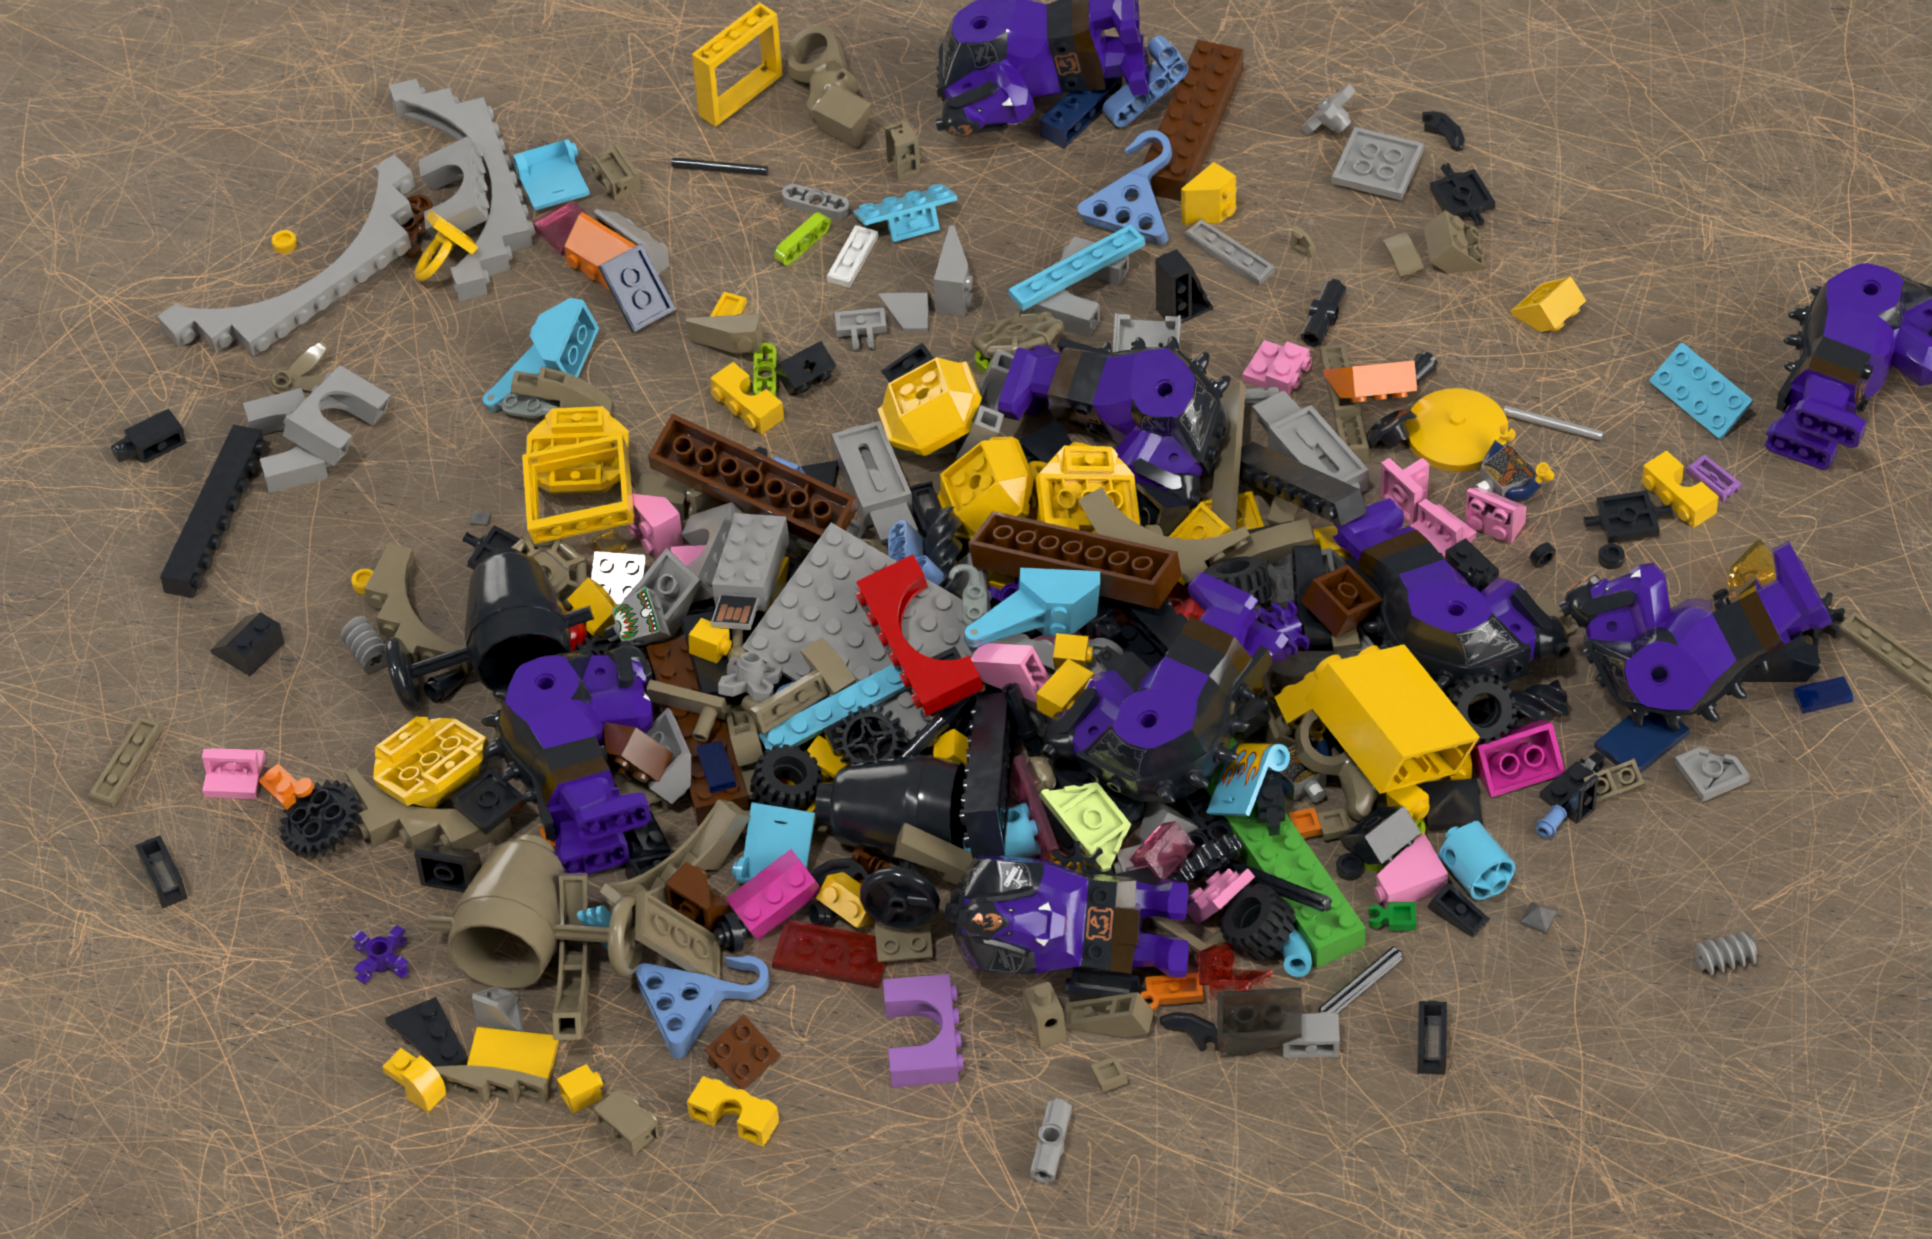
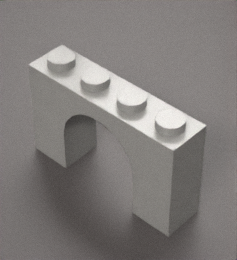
M469 136L419 160L420 177L433 191L455 180L463 179L460 189L453 197L424 212L425 229L434 239L438 230L425 218L430 210L462 232L488 220L487 209L489 208V203L486 199L487 185L484 181L485 168L482 164V156L484 154L481 146L478 143H474Z
M1074 236L1070 244L1065 245L1060 261L1091 246L1095 242ZM1129 255L1085 278H1093L1120 286L1129 270ZM1065 289L1032 306L1035 313L1042 311L1051 312L1055 319L1063 322L1064 330L1087 337L1092 335L1100 321L1099 303L1074 296Z
M1000 349L996 350L978 383L982 399L972 419L973 424L970 432L962 436L956 459L961 458L979 442L989 440L991 437H997L1004 414L998 412V401L1014 355Z
M339 365L334 372L329 371L320 386L318 384L315 385L310 396L307 399L303 398L294 412L290 411L283 422L286 425L283 436L335 466L347 453L352 435L329 422L320 411L329 408L343 409L373 426L386 412L391 395Z
M302 388L245 402L243 406L248 426L262 430L263 435L284 430L286 425L283 422L290 411L294 412L299 402L303 398L307 399L308 397H304ZM299 445L287 452L260 459L269 493L328 478L326 468L331 467L329 463Z
M733 502L690 515L681 534L692 546L706 545L701 554L687 565L702 580L692 603L714 596L712 582L735 513L744 514Z

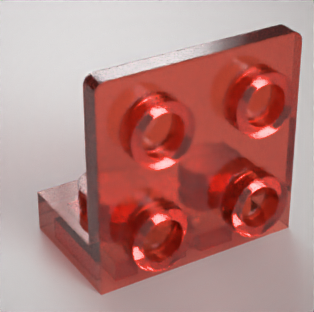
M1220 942L1197 952L1199 985H1210L1211 990L1226 989L1227 986H1235V990L1240 991L1250 990L1252 985L1263 984V980L1272 977V970H1232L1234 953L1231 950V944L1228 942Z

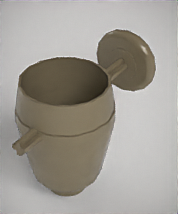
M521 835L515 840H509L496 846L455 905L452 917L433 915L427 917L428 931L449 932L448 954L459 970L481 984L489 987L498 986L506 990L523 989L536 983L557 950L560 940L608 943L610 965L616 975L624 978L631 976L637 970L644 949V944L635 939L636 897L631 895H625L617 901L611 914L609 927L560 924L559 875L565 873V869L558 856L555 855L552 845L545 839L535 835ZM506 931L520 937L528 944V956L511 974L495 965L494 949Z

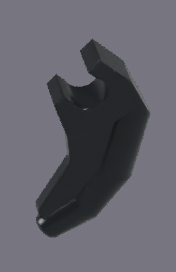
M1436 111L1422 112L1424 131L1433 134L1439 133L1445 136L1450 147L1455 148L1456 151L1463 149L1465 137L1459 125L1444 113Z
M853 858L829 860L816 867L811 873L819 886H822L827 875L844 872L856 881L859 875L862 874L865 879L870 874L866 867Z
M1173 1012L1160 1017L1161 1025H1164L1166 1029L1186 1032L1200 1051H1204V1044L1207 1042H1212L1215 1045V1051H1220V1034L1214 1023L1193 1013Z

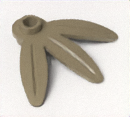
M320 342L308 349L292 364L288 371L279 370L272 374L269 378L270 389L274 393L280 394L302 388L303 392H311L315 385L318 384L320 386L326 375L302 376L310 372L319 363L327 350V343ZM283 382L286 385H278L277 383Z

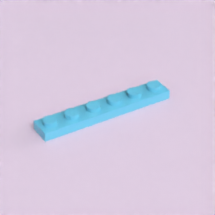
M1130 224L1008 289L1009 297L1024 311L1144 247L1145 238Z
M890 665L799 712L765 734L759 733V738L766 750H771L776 745L782 748L783 744H789L791 748L799 746L822 734L824 728L840 722L841 718H849L848 711L851 710L856 715L859 713L857 710L858 706H862L865 711L868 709V704H872L874 707L905 691L906 689L899 677V674L902 672L899 667L894 668L893 665Z

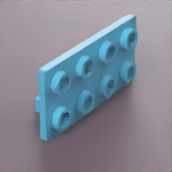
M935 184L929 186V190L922 192L919 190L909 191L905 194L906 196L900 198L887 197L882 200V203L875 205L873 203L862 204L859 206V209L853 210V213L864 225L887 220L891 241L897 242L940 230L935 206L958 199L957 195L947 186Z
M1684 343L1678 345L1649 380L1719 439H1722L1753 403V400Z

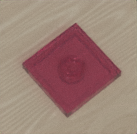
M573 200L533 223L534 229L563 256L566 254L565 244L579 214L582 212L586 215L588 214Z

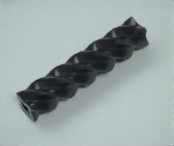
M954 506L942 509L928 508L924 515V529L927 535L925 540L926 556L944 574L943 580L938 586L963 600L964 590L957 583L963 572H958L953 579H949L951 569L960 565L956 560V556L962 550L963 545L954 533L960 527L961 519L953 513Z
M1558 679L1549 685L1538 684L1527 688L1523 692L1512 691L1510 693V696L1515 697L1516 703H1513L1512 707L1517 708L1516 714L1511 716V719L1515 720L1514 724H1508V728L1514 729L1526 725L1530 719L1533 721H1549L1555 713L1569 716L1567 708L1568 696L1562 689ZM1489 698L1481 699L1468 706V716L1473 724L1483 722L1491 711Z

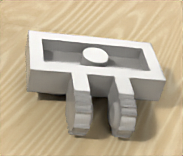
M884 307L835 312L837 337L851 336L853 351L859 350L860 347L857 335L867 334L866 342L868 349H874L873 334L887 332Z

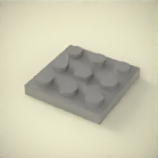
M1354 127L1332 175V184L1402 201L1423 154L1424 143Z

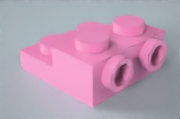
M1264 340L1243 372L1242 381L1264 387L1267 390L1268 387H1278L1279 393L1285 391L1290 395L1293 388H1298L1303 372H1307L1311 366L1312 357H1310V349L1288 341L1283 347Z
M1230 868L1222 874L1216 871L1205 881L1208 886L1204 890L1199 887L1188 897L1190 900L1187 905L1188 915L1199 925L1220 910L1255 876L1249 869H1246L1241 874H1238L1236 871L1233 873Z

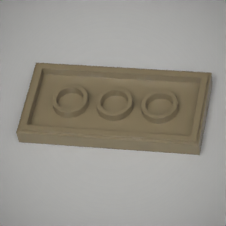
M642 890L637 893L635 939L688 972L708 975L720 980V945L717 944L714 934Z

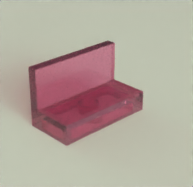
M1177 821L1161 823L1129 860L1135 867L1148 866L1158 880L1161 881L1172 873L1195 847V844Z

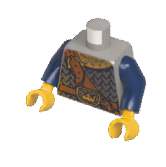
M1502 423L1497 430L1500 438L1494 440L1480 465V483L1476 484L1474 488L1481 487L1512 501H1527L1542 486L1543 480L1546 482L1553 480L1554 472L1549 469V465L1545 462L1538 464L1535 470L1511 444L1506 446V441L1510 442L1515 439L1516 433L1511 428L1509 433L1504 435L1508 425Z
M1321 720L1318 721L1320 731L1317 732L1311 724L1309 734L1315 737L1314 741L1309 738L1312 747L1324 756H1331L1327 740L1322 736L1326 725ZM1295 745L1287 748L1290 754L1289 764L1286 769L1279 771L1283 794H1287L1292 800H1298L1308 795L1314 803L1321 801L1326 795L1323 788L1327 785L1328 774L1315 772L1304 766L1297 758L1299 754Z

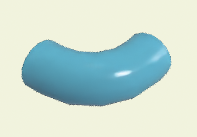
M1294 929L1289 935L1290 939L1282 945L1283 948L1279 952L1284 957V969L1286 972L1294 977H1303L1311 969V950L1303 936Z

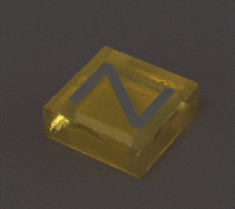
M616 528L592 537L593 544L598 552L622 553L627 551V545Z

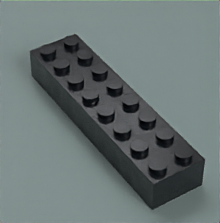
M1003 692L976 695L975 705L971 706L972 720L969 721V749L966 750V779H963L964 794L961 795L963 809H960V821L962 826L966 825L967 832H964L965 847L971 850L972 859H975L977 856H1005L1016 734L1008 703Z

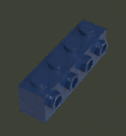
M1122 76L1106 78V90L1069 92L1056 103L1055 107L1042 116L1040 120L1041 137L1065 149L1103 112L1104 103L1122 88Z

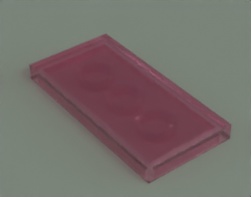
M1024 754L1016 756L1013 760L1012 783L1020 804L1026 803L1028 807L1029 821L1034 819L1038 835L1034 836V839L1037 840L1040 847V858L1051 862L1058 861L1052 855V850L1057 849L1059 852V847Z

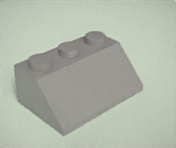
M601 209L594 211L596 221L635 245L642 243L658 274L670 266L668 248L663 243L653 239L647 231H642L630 219L624 218L617 212Z
M667 708L653 722V727L646 735L672 752L673 756L660 781L648 780L647 783L651 790L673 804L691 786V753L672 710Z

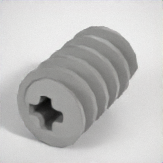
M359 616L350 620L341 630L342 641L366 673L382 670L387 665L383 640L366 617Z
M1749 930L1746 934L1743 931L1737 932L1736 937L1732 934L1727 935L1725 939L1718 937L1715 943L1712 940H1707L1704 945L1702 943L1695 944L1697 964L1702 972L1704 969H1707L1710 976L1714 975L1715 966L1718 967L1721 973L1725 972L1726 963L1731 970L1735 969V961H1738L1742 967H1746V958H1749L1752 964H1756L1757 949L1754 938Z

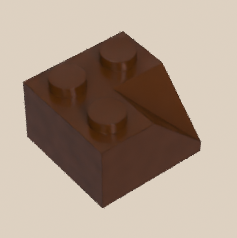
M1348 564L1313 579L1301 600L1335 637L1354 630L1383 601Z
M609 722L604 724L606 753L609 757V763L618 769L617 773L629 780L634 777L644 783L648 780L659 782L673 753L636 727Z
M685 862L665 882L668 906L713 934L718 922H720L721 915L731 912L730 903L724 897L716 896L709 891L707 874L698 866L694 867Z

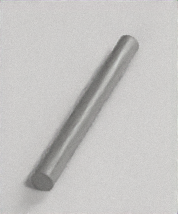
M1509 406L1504 408V413L1507 417L1602 441L1604 431Z

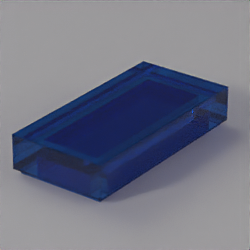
M1844 676L1795 687L1793 690V695L1802 714L1853 702L1854 698Z
M722 740L697 746L696 752L710 793L736 787V781Z

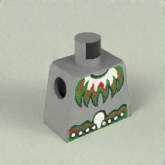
M647 587L641 588L614 607L612 614L615 624L605 628V634L610 642L621 639V641L632 642L634 647L671 637L658 594Z

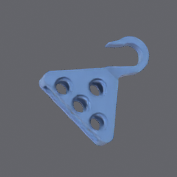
M1155 130L1145 131L1138 135L1135 141L1125 149V153L1128 156L1142 149L1150 142H1157L1163 146V151L1159 157L1131 171L1078 205V212L1085 224L1112 232H1117L1131 224L1145 238L1146 242L1160 246L1168 242L1169 237L1151 187L1152 176L1166 166L1172 157V147L1166 135ZM1131 196H1138L1135 201H1128ZM1100 211H1107L1104 216L1097 217ZM1122 218H1130L1126 223H1119ZM1152 224L1150 229L1142 230L1144 225Z
M753 956L725 957L727 967L743 971H753L760 976L751 985H739L708 975L647 963L638 965L636 970L638 989L672 1057L682 1059L687 1055L722 1000L726 998L752 1000L765 993L769 986V973L766 964L762 960Z

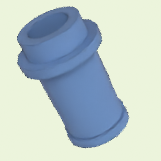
M1553 805L1547 815L1536 823L1538 835L1545 839L1553 837L1556 834V828L1567 817L1566 810L1559 805Z

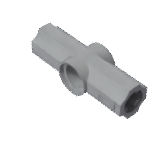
M1055 1098L1053 1101H1048L1043 1124L1038 1131L1039 1140L1030 1177L1040 1183L1047 1184L1055 1180L1060 1156L1064 1152V1141L1072 1113V1105L1062 1099Z

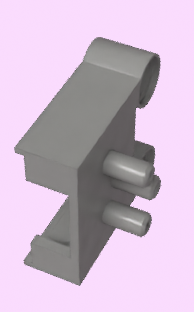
M1115 313L1113 352L1130 350L1135 346L1137 337L1145 341L1146 347L1162 348L1167 345L1169 337L1173 336L1177 338L1180 350L1181 316H1165V321L1131 320L1130 315Z

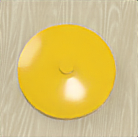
M1462 388L1443 389L1424 396L1411 408L1410 411L1414 412L1417 418L1406 420L1409 432L1407 443L1419 459L1423 458L1434 468L1451 472L1472 471L1480 468L1494 440L1500 438L1497 432L1498 427L1502 423L1508 425V421L1501 407L1482 393Z

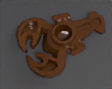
M421 194L407 198L410 203L416 204H410L412 212L416 216L413 214V217L406 224L401 225L408 233L412 247L404 254L408 258H414L417 256V253L421 252L422 247L417 245L418 235L425 234L427 231L425 229L424 212L433 208L431 200Z

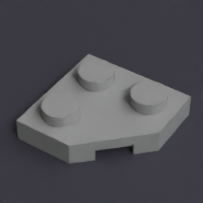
M1698 747L1675 757V765L1702 802L1744 785L1750 780L1749 773L1736 756L1725 754L1724 757L1710 754L1708 749Z

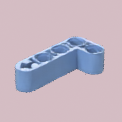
M1155 36L1148 44V51L1155 60L1149 65L1150 93L1133 96L1126 84L1104 103L1103 113L1117 127L1128 125L1187 75V63L1179 51L1164 36Z
M906 520L897 521L888 533V556L896 561H900L913 554L925 578L939 585L943 580L944 574L927 556L923 555L922 536Z

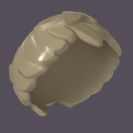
M1030 757L1029 761L1024 763V766L1029 767L1030 771L1026 775L1027 790L1031 798L1037 800L1040 799L1038 795L1042 790L1049 789V791H1052L1054 789L1056 777L1052 767L1044 757Z

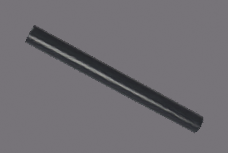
M672 158V167L768 175V166Z

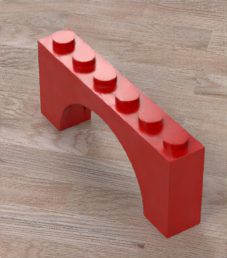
M913 554L856 581L859 592L855 593L861 607H867L869 612L866 613V616L872 628L878 627L880 632L877 633L882 647L888 646L891 653L888 654V657L894 668H900L902 673L899 674V677L905 689L911 688L913 694L910 697L916 709L921 708L927 717L984 689L981 677L969 655L956 660L933 659L916 651L902 634V620L905 610L918 593L928 588L925 575Z

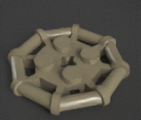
M1019 311L1015 312V315L996 322H987L984 329L972 337L971 344L975 349L982 351L983 356L987 358H992L997 349L1014 355L1018 348L1033 350L1038 344L1050 346L1051 340L1063 332L1064 324L1061 320L1055 319L1049 311L1021 314Z
M525 534L511 547L520 552L527 550L528 553L526 555L533 557L542 566L543 570L548 572L547 577L557 596L566 589L574 592L587 579V558L577 553L563 538L534 544L532 538ZM534 547H552L551 550H546V552H539V549H534ZM560 550L570 561L562 558L557 551ZM576 569L577 582L569 579V570ZM569 596L561 602L564 610H569L572 607L567 600Z

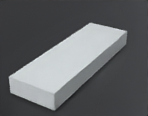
M855 225L827 274V282L850 288L878 239V231Z

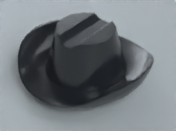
M1402 409L1394 411L1378 420L1366 435L1369 449L1373 448L1378 441L1388 449L1397 446L1398 442L1402 439L1406 440L1409 437V432L1405 421L1415 419L1417 415L1410 410Z

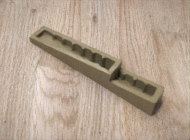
M1345 344L1320 346L1323 369L1350 367ZM1326 379L1337 435L1363 464L1369 463V447L1361 419L1360 403H1351V398L1341 399Z
M904 823L898 835L894 854L896 857L944 872L942 880L958 884L965 870L974 860L970 852L907 823Z

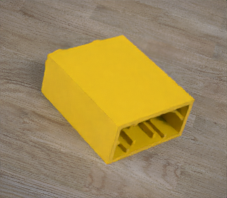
M1404 644L1383 650L1373 645L1361 651L1357 656L1342 659L1337 654L1329 656L1316 667L1314 676L1317 681L1305 699L1380 794L1456 774L1480 738Z

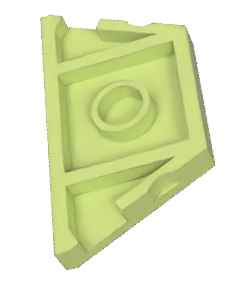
M1098 782L1087 783L1080 787L1073 785L1065 786L1059 790H1042L1038 796L1073 839L1080 840V848L1086 855L1094 853L1098 846L1102 848L1103 854L1095 860L1096 867L1099 869L1111 868L1131 823Z

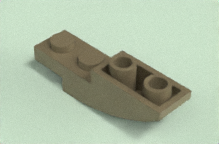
M546 367L540 368L539 375L515 371L510 391L521 396L530 395L542 397L545 400H559V408L603 406L610 413L613 402L605 393L588 382L568 373Z

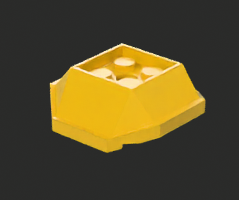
M936 357L888 383L883 405L878 409L888 441L893 447L914 451L915 454L927 456L970 432L973 424L972 419L979 408L982 397L972 370L966 361L957 363Z
M603 406L552 408L546 414L545 419L537 424L527 435L526 454L622 434L629 451V431L619 421L610 416V413ZM619 457L537 474L538 487L546 490L551 495L606 493L621 480Z
M1011 436L991 437L989 440L981 441L940 474V492L937 497L941 508L954 506L953 513L961 519V525L954 533L957 538L970 541L992 511L1023 518L1029 516L1030 504L1028 502L1032 493L1034 477L1019 440Z
M1063 446L1036 475L1041 522L1097 534L1078 500L1102 487L1113 504L1129 519L1140 525L1134 474L1117 457L1118 454L1112 447Z
M416 716L375 746L376 760L373 780L377 788L406 806L416 804L435 809L479 776L484 758L483 751L489 743L485 736L457 719L437 718L429 720L428 717Z

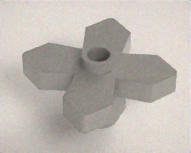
M1348 84L1335 96L1331 95L1323 99L1316 107L1318 111L1300 129L1308 135L1321 124H1325L1331 131L1334 130L1339 134L1351 123V119L1348 117L1349 114L1342 105L1356 90Z
M745 652L741 655V658L731 657L727 665L728 675L722 676L718 683V694L733 697L746 692L754 701L762 702L773 695L774 686L772 684L779 683L782 677V666L771 663L764 664L762 656L756 652Z

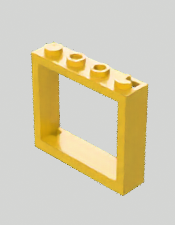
M762 3L757 4L692 53L698 114L713 126H718L783 76L777 13ZM760 35L762 64L718 97L715 68Z
M622 434L609 435L595 440H585L576 444L562 445L522 455L527 530L534 544L635 523L629 451ZM619 457L622 502L540 519L538 473Z

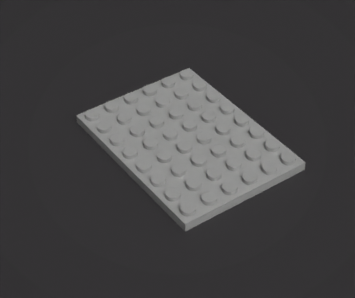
M830 523L742 648L747 652L759 653L764 664L781 665L782 675L795 682L812 672L800 651L823 637L839 655L855 678L854 681L834 694L892 665L888 654L891 653L888 646L882 647L877 633L880 631L877 626L872 628L866 616V613L869 611L866 606H860L855 593L859 592L856 581L897 561L835 524ZM926 579L928 588L918 593L905 610L902 620V634L916 651L930 658L954 646L957 648L961 658L968 655L971 658L978 647H969L964 642L965 629L968 626L962 621L963 600ZM999 640L992 641L989 643L997 644ZM911 688L874 706V713L877 712L878 707L881 705L884 707L883 716L891 710L894 714L890 721L895 718L901 720L900 726L905 728L906 732L904 734L908 742L916 736L915 732L918 729L921 731L935 717V715L926 717L921 708H915L910 697L913 694ZM827 689L828 695H826L825 697H823V698H825V699L828 698V697H830V696H832V695L830 694V692L828 691V689ZM878 720L882 730L889 728L884 722Z

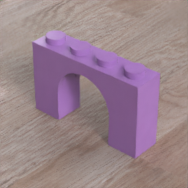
M950 974L883 979L886 1018L924 1016L934 1020L941 1027L938 1036L927 1044L888 1048L892 1087L959 1082L958 1071L963 1070L962 1054L956 1053V1048L961 1047L960 1030H954V1024H959L958 1007H952V1002L957 1001L956 985L950 984Z

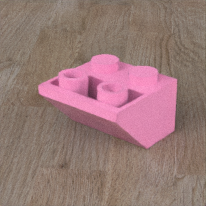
M1481 487L1469 488L1467 490L1465 524L1474 530H1479L1498 540L1512 544L1525 525L1527 507Z
M632 494L635 523L629 524L628 529L634 538L638 537L644 550L648 554L652 553L658 559L666 548L671 551V547L684 546L683 536H681L680 513L667 498Z

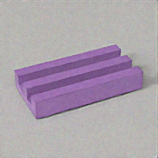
M1703 455L1686 468L1687 475L1697 483L1702 481L1719 497L1718 499L1721 502L1726 501L1727 496L1731 497L1734 495V491L1738 492L1741 490L1742 483L1706 455ZM1703 464V465H1704L1706 468H1708L1711 472H1709L1707 469H1705V468H1704L1703 466H1701V465ZM1718 477H1719L1720 479H1722L1725 483H1727V484L1729 485V487H1728L1726 484H1724L1722 481H1720V480L1718 479Z

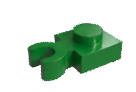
M1388 902L1387 909H1383L1378 905L1369 906L1368 916H1378L1377 918H1369L1370 928H1380L1388 924L1389 931H1416L1415 902Z

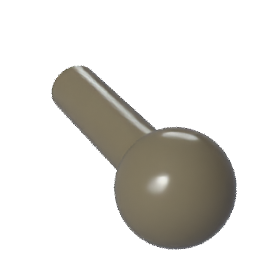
M732 629L733 647L728 652V660L731 657L741 658V655L747 652L742 648L743 629Z

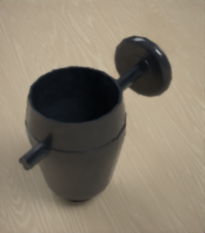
M499 548L486 555L484 560L473 570L470 578L465 623L466 646L413 663L403 641L397 637H390L386 640L384 646L387 668L401 704L407 711L417 712L420 710L423 701L418 677L471 660L478 680L487 689L495 692L499 688L509 687L516 670L522 664L539 657L558 653H570L571 634L569 627L594 620V615L590 605L565 613L545 571L533 557L523 554L514 548ZM528 635L526 639L522 637L518 639V636ZM541 636H546L547 639L543 640Z
M934 748L928 752V755L905 756L845 766L836 773L833 783L820 782L817 789L815 802L816 822L819 826H830L833 837L839 843L901 860L899 868L892 867L877 870L869 874L860 885L859 900L864 911L874 921L889 928L900 930L918 929L929 924L935 918L940 906V897L935 886L926 877L915 872L917 863L894 856L897 838L904 823L961 849L964 848L962 838L967 829L966 825H961L960 809H963L961 795L964 794L963 779H966L965 765L959 761L934 757Z

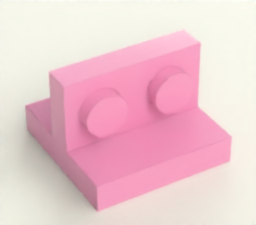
M1390 458L1381 462L1380 497L1384 500L1388 498L1394 499L1404 511V519L1410 525L1417 521L1418 503L1428 497L1429 463L1421 458L1402 470Z
M1426 498L1418 503V518L1411 525V527L1422 533L1437 551L1443 554L1444 558L1445 550L1466 538L1470 543L1476 539L1477 532L1440 504H1433Z
M218 748L203 750L202 760L206 771L202 790L204 797L257 799L260 785L258 780L262 776L265 761L264 750Z

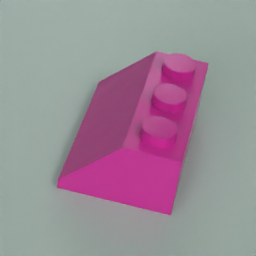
M1539 720L1511 729L1506 735L1501 733V739L1497 741L1491 740V743L1487 744L1482 742L1476 743L1470 752L1474 769L1489 797H1495L1558 777L1565 771L1553 723L1545 720Z
M790 849L726 899L753 936L759 940L816 897L821 887L794 851Z

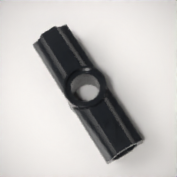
M1332 279L1326 281L1318 299L1312 301L1308 320L1301 333V340L1307 346L1316 347L1321 345L1329 327L1335 325L1339 306L1346 294V286L1340 280Z

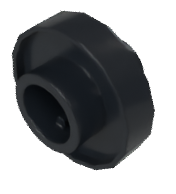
M732 912L721 915L720 922H718L717 928L714 929L717 944H722L732 954L741 952L744 941L747 939L744 923L742 920H738Z

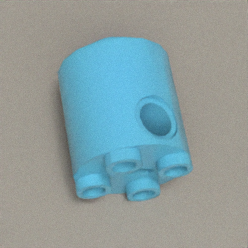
M1026 803L1009 807L1005 856L1031 858L1041 854L1039 844L1034 839V836L1038 835V829L1034 819L1030 821L1028 819L1030 815ZM963 837V838H962V843H963L964 850H966V851H968V852L971 853L970 848H966V847H965V842H964V837Z
M1474 821L1461 828L1455 826L1449 829L1445 835L1447 840L1438 852V857L1470 896L1476 900H1483L1504 891L1515 873L1516 866L1510 856L1479 821Z

